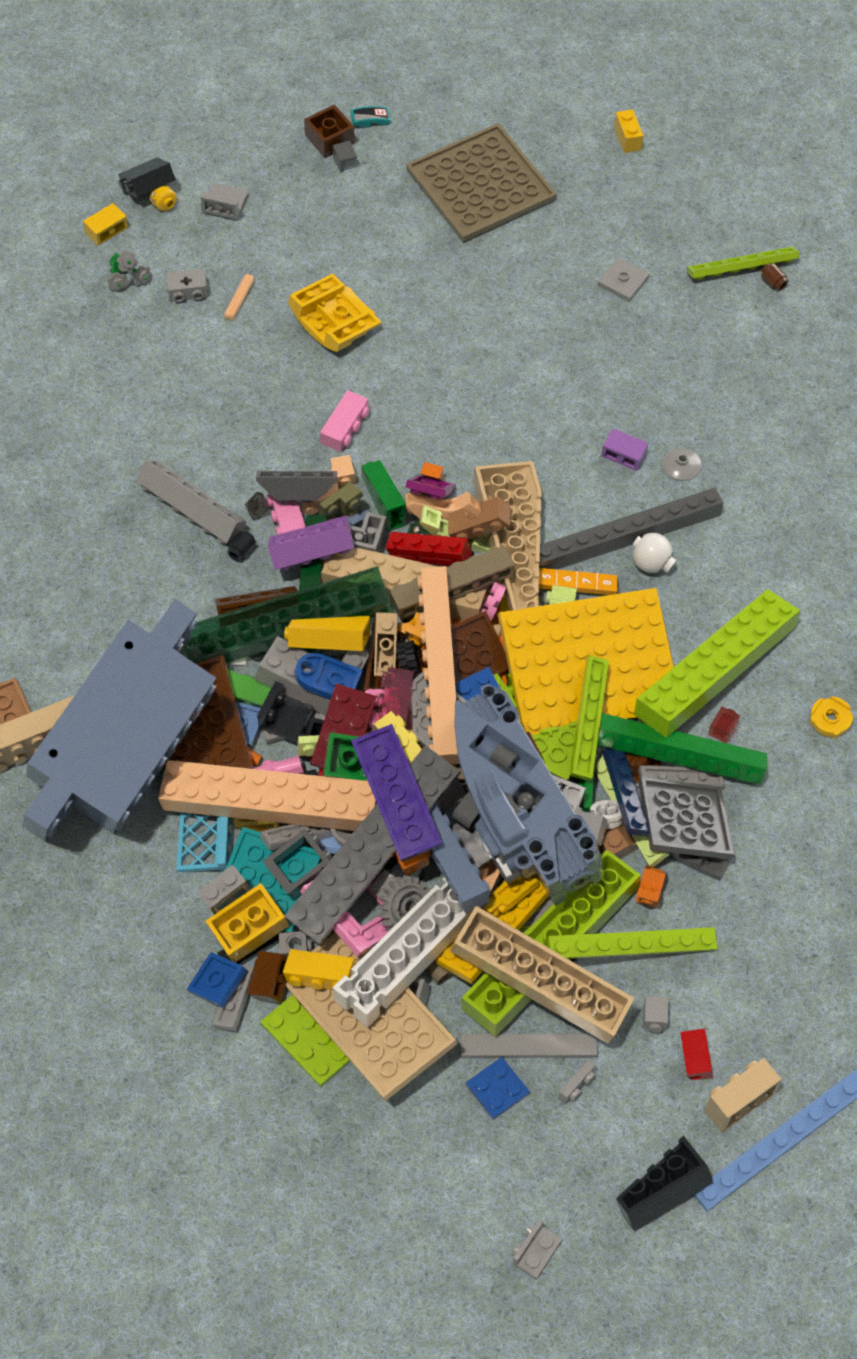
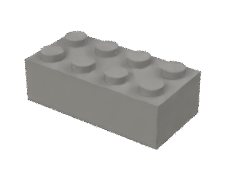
M277 636L261 661L255 680L272 688L275 681L282 683L285 695L314 706L315 711L326 716L331 699L305 690L295 679L294 671L298 660L302 656L309 654V652L301 648L288 647V641ZM307 666L301 667V669L305 672L311 671V669Z

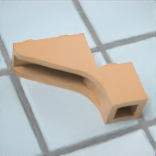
M350 455L330 458L331 471H337V482L317 501L311 503L301 501L302 515L316 514L319 512V503L338 491V488L344 487L349 482L355 485V472Z
M468 491L452 499L441 498V500L431 498L425 494L420 495L411 492L405 494L407 511L411 514L414 513L419 520H421L422 507L424 505L442 512L441 518L446 520L449 513L464 508L476 517L481 512L480 502Z

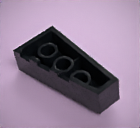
M684 1135L678 1140L679 1144L672 1150L669 1148L663 1154L664 1158L656 1165L652 1164L647 1169V1174L641 1179L637 1178L616 1198L622 1216L633 1231L713 1183L708 1165Z

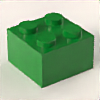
M330 732L327 738L322 776L367 781L351 740L358 738V736Z

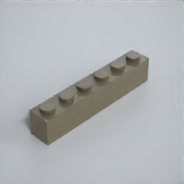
M505 546L491 548L488 552L473 555L465 561L455 562L447 567L449 601L491 585L494 582L514 576V564ZM417 577L411 582L398 584L390 589V600L400 620L414 615L416 612L424 611V607H419V594H423V589H418Z

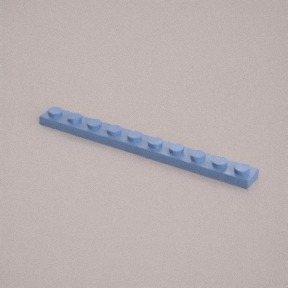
M857 1069L712 1177L713 1183L693 1194L705 1211L711 1210L857 1100Z

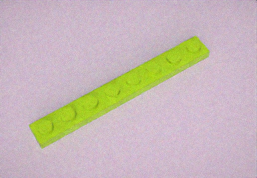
M715 927L546 937L547 947L566 959L700 952L718 949Z

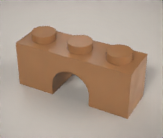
M497 496L481 502V512L477 517L465 508L449 513L448 535L450 537L471 540L494 531H500L502 528L510 526V504Z

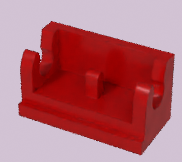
M705 1028L680 1032L687 1077H690L691 1080L714 1079Z

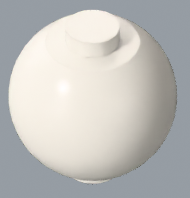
M647 533L642 538L638 536L632 544L634 547L632 551L633 560L636 566L644 572L657 573L659 570H663L667 573L676 561L671 556L673 549L670 542L661 534Z

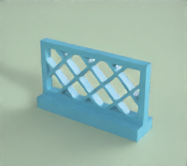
M180 812L177 872L225 871L232 854L234 818L217 816V821L210 827L205 822L210 815L200 817L197 814H193L198 821L189 828L186 825V820L193 813ZM203 823L208 830L199 837L194 831ZM213 833L216 835V841L208 846L204 840ZM192 834L197 840L188 848L184 844V840ZM202 843L207 849L198 857L192 851ZM210 852L214 854L215 863L205 864L202 861ZM189 854L196 859L190 865H183V860Z

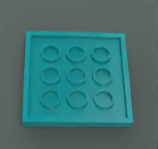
M242 827L226 869L234 865L251 889L261 883L285 916L302 893L293 900L289 897L263 862L264 859L278 849L269 851L260 838L261 832ZM301 845L276 865L289 882L293 884L322 860L314 849ZM242 887L233 896L237 900L247 892ZM225 900L216 908L220 911L229 904ZM287 920L289 927L281 932H294L296 926Z

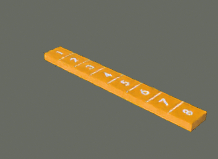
M539 568L538 586L539 589L552 590L553 585L576 588L577 592L614 595L617 594V575Z

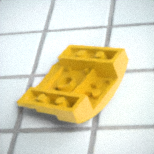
M333 273L289 296L288 304L305 330L320 344L335 352L351 345L352 341L365 335L369 330L382 323L375 316V312L367 307L352 289L345 286Z

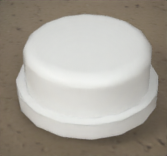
M601 800L590 807V810L603 813L602 816L608 820L606 829L617 828L623 823L617 801Z

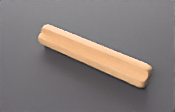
M244 275L224 313L225 319L234 320L254 282L252 275Z

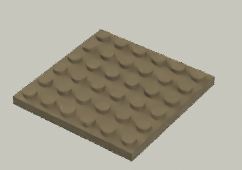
M499 123L406 164V170L463 242L557 199V193Z

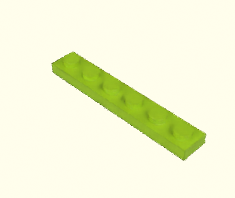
M791 246L686 266L687 274L695 280H700L708 275L720 276L724 272L737 273L740 269L744 268L756 269L760 265L766 266L767 264H776V262L781 261L788 263L792 262L793 259L799 258V250Z
M592 655L586 658L569 776L588 781L593 777L609 660Z

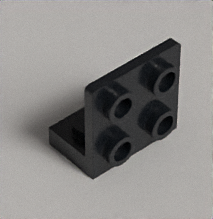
M275 681L257 714L258 727L297 742L298 736L301 735L314 710V706L285 695L283 684Z

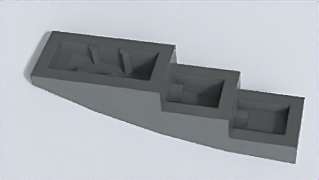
M669 852L670 855L667 856L720 881L729 865V859Z

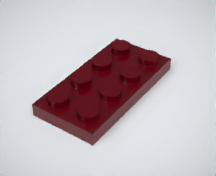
M336 683L310 765L321 769L324 768L327 738L330 732L358 737L365 735L377 696Z

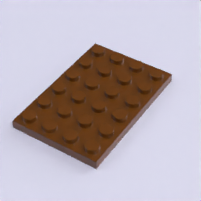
M221 655L195 663L216 677L214 682L216 688L204 709H201L196 721L192 726L190 725L183 740L176 746L169 760L254 769L224 656Z

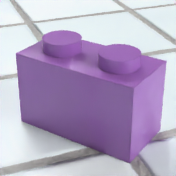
M612 429L603 444L601 457L637 471L647 454L648 443L642 439L627 435L622 431Z

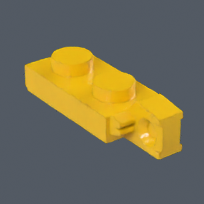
M521 876L509 884L505 882L491 894L490 902L484 907L485 911L494 917L498 916L500 912L502 914L538 887L539 880L533 876L528 878Z

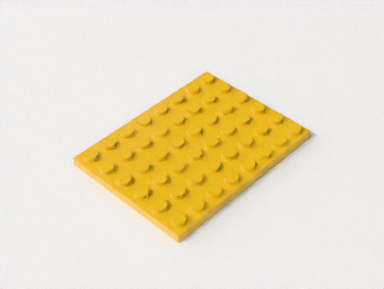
M657 588L498 613L517 711L524 731L526 733L530 732L531 735L540 733L541 729L566 726L570 722L577 721L586 658L589 655L609 660L602 713L625 719L638 718L634 715L637 697L674 667Z

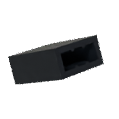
M158 157L118 174L120 178L118 183L122 191L135 197L176 180L170 163Z

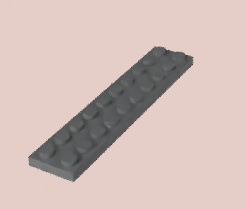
M426 745L409 764L429 811L461 774L457 768ZM377 804L285 914L287 920L319 945L397 852Z

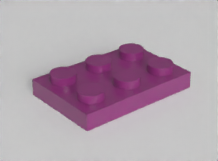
M418 474L407 479L405 488H409L411 493L422 495V492L430 494L429 497L441 500V497L444 498L454 492L456 484Z

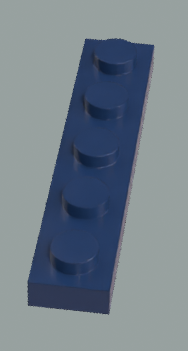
M605 748L602 754L627 834L647 837L649 827L626 753L616 749Z

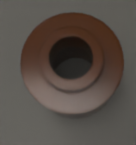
M775 263L767 264L761 271V277L772 289L777 291L783 289L789 282L787 275Z

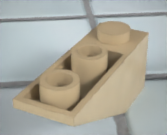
M376 613L374 676L395 677L397 613Z

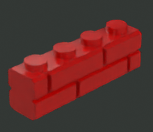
M391 532L386 544V550L389 555L425 564L450 566L455 562L465 561L472 555L468 539L460 537Z

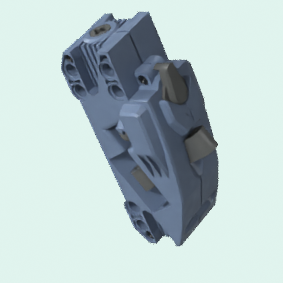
M486 684L480 687L481 695H475V697L466 700L464 704L460 700L455 702L454 728L457 755L469 792L454 810L452 818L470 831L474 828L476 829L484 847L507 884L521 876L528 878L536 874L553 904L557 906L566 900L567 892L571 894L574 890L576 891L587 885L590 881L595 884L601 880L602 859L597 841L581 815L575 814L521 724L519 713L508 694L504 690Z

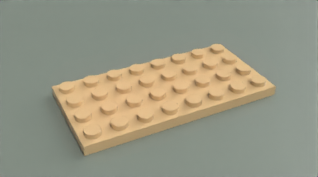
M334 933L311 952L352 957L357 964L370 950L357 957L338 934ZM288 982L286 983L288 991L384 1101H387L457 1045L456 1039L408 987L386 1009L381 1006L380 1015L367 1028L354 1017L352 1008L346 1011L334 1001L333 990L324 988L316 990L310 986L301 985L296 987Z

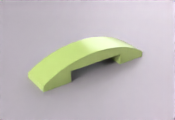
M424 505L420 520L422 527L432 535L450 537L448 535V520L441 518L442 512ZM487 534L468 540L472 551L488 552L491 549Z

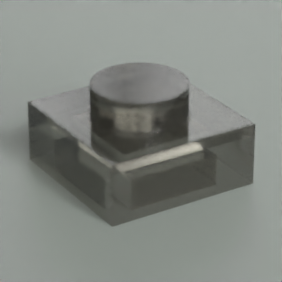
M256 492L245 503L252 520L256 521L270 509L261 492Z

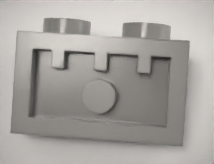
M538 1220L536 1225L531 1224L524 1235L527 1237L522 1245L518 1243L511 1254L514 1257L512 1265L537 1280L562 1242L560 1237L543 1227V1222Z

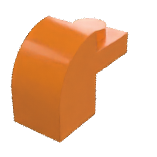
M646 865L635 902L657 908L667 871Z

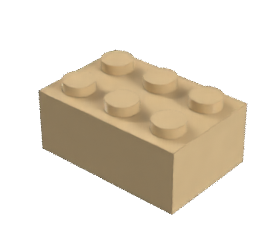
M764 1058L759 1062L756 1060L752 1061L746 1066V1071L741 1075L739 1073L734 1074L728 1079L727 1085L724 1087L718 1086L710 1092L705 1112L722 1133L775 1095L782 1079Z

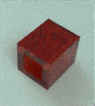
M721 706L710 725L708 735L721 742L728 743L738 725L740 715L732 709H726Z

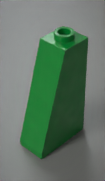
M377 460L361 465L362 479L378 514L386 516V531L406 526V503L382 462Z

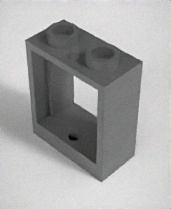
M306 829L263 860L266 867L292 900L301 894L302 887L313 881L333 858L327 849L323 851L318 846L321 843L314 833L309 835ZM307 841L321 858L322 862L291 884L276 864Z

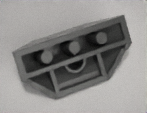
M257 471L256 482L276 500H281L284 503H290L293 500L311 503L317 501L337 482V471Z

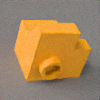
M416 612L414 618L408 623H399L397 627L398 636L409 641L413 640L418 648L426 646V643L422 644L421 631H425V625H421L420 613Z

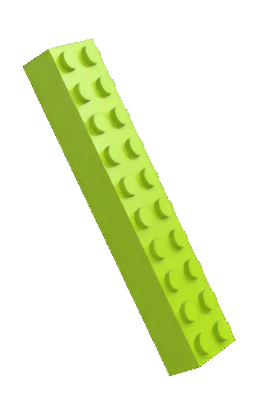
M769 589L765 590L637 697L634 715L667 738L797 626L800 610Z
M606 850L601 855V880L595 884L590 881L587 885L576 891L574 890L571 894L567 892L564 902L557 906L553 904L524 934L546 947V937L595 934L639 888L641 874ZM485 973L461 997V1010L496 1037L531 1001V998L490 974Z

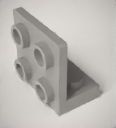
M213 183L209 193L202 192L201 194L202 212L237 220L248 191Z

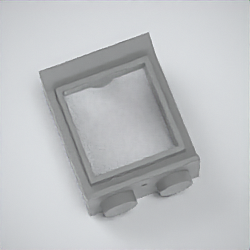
M231 865L197 891V893L213 914H216L246 894L251 888L235 866Z

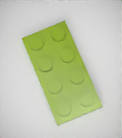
M293 995L260 1021V1025L320 1088L350 1063L349 1059Z

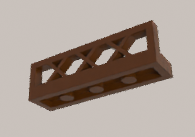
M296 586L215 599L219 625L297 613L298 591Z

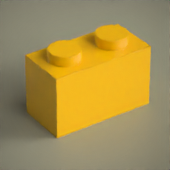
M633 109L616 112L614 129L623 152L628 153L641 150L643 133Z
M114 203L104 207L83 221L85 233L98 246L128 228L127 216Z

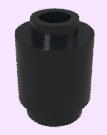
M239 532L228 546L227 554L229 557L237 562L245 559L256 545L254 536L249 532Z

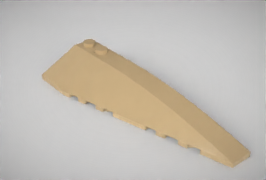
M533 461L475 466L473 485L481 508V502L497 496L510 504V526L487 534L490 548L504 545L514 564V576L501 580V584L506 587L504 593L509 608L512 611L537 607L542 491Z

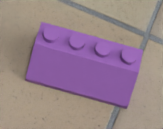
M347 515L270 536L268 542V549L274 569H280L281 571L292 568L294 564H309L316 558L320 560L330 558L331 554L334 553L346 554L354 548Z

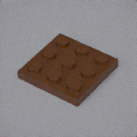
M486 611L451 626L455 683L487 667L490 668L493 675L509 670L505 650Z

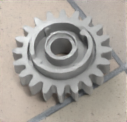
M404 875L403 878L396 877V882L389 881L390 889L383 888L386 895L379 896L383 904L378 905L377 908L383 909V912L378 917L385 918L382 926H388L387 932L431 890L428 887H424L425 881H419L418 877Z

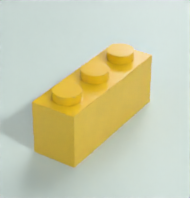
M290 949L283 974L287 982L292 986L300 987L304 985L316 990H321L322 988L333 990V987L345 975L348 978L352 976L351 969L356 965V962L352 957Z

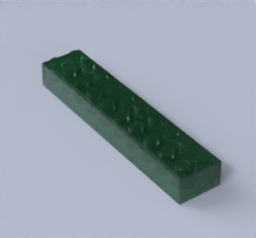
M376 566L198 621L193 629L191 638L184 647L187 658L193 663L202 662L221 655L224 656L226 663L268 651L277 636L286 640L284 637L285 627L289 626L291 620L370 616L371 619L375 618L376 613H391L392 609L379 567Z

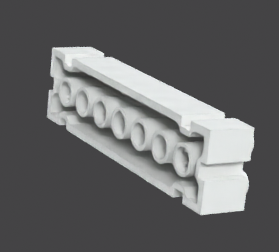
M445 878L442 879L441 888L435 885L351 969L352 976L350 978L345 975L333 987L334 1001L346 1011L352 1008L354 1017L367 1028L380 1015V1007L383 1006L386 1009L455 940L471 915L472 911L465 914ZM485 904V905H483V906H481V907H479V908H481L482 910H484V907H485L487 904Z

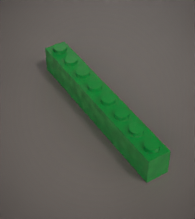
M604 713L601 715L598 746L761 785L766 773L767 753L678 731H674L666 738L648 724Z

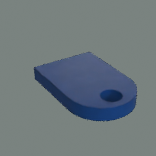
M309 653L302 656L298 660L294 671L295 679L302 688L328 699H331L336 683L355 689L362 673V669L319 653ZM307 666L311 669V671L305 672L301 669V667Z

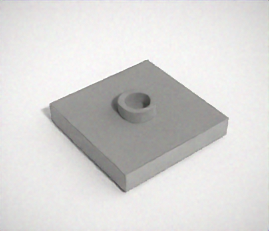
M617 257L598 280L597 285L630 302L648 280L649 273Z

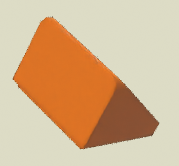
M424 462L421 475L442 480L443 467Z

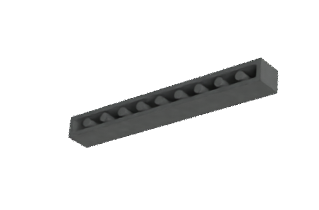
M712 488L540 544L539 568L558 570L630 546L638 536L642 538L647 533L664 535L721 516L724 502L717 489Z

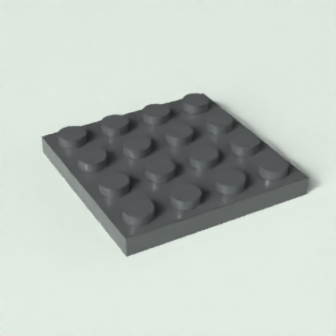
M641 777L638 784L642 807L649 827L648 841L650 850L732 860L735 853L721 787Z

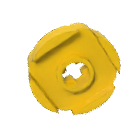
M821 698L812 707L810 724L820 734L831 738H838L840 735L845 734L852 724L853 715L850 711L851 708L841 698ZM833 713L835 720L828 719L826 714L831 715Z

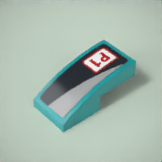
M368 106L351 109L350 111L354 126L368 128L372 123L389 125L391 122L388 107Z

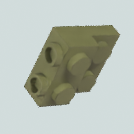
M349 482L319 503V515H326L328 521L346 515L352 517L359 514L360 509L363 507L360 498L364 496L362 490Z

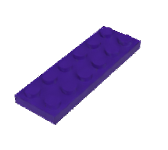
M393 724L351 740L400 861H405L443 845Z

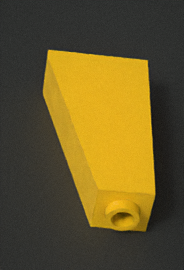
M370 616L291 620L289 626L285 627L284 637L288 640V647L363 651L370 637Z

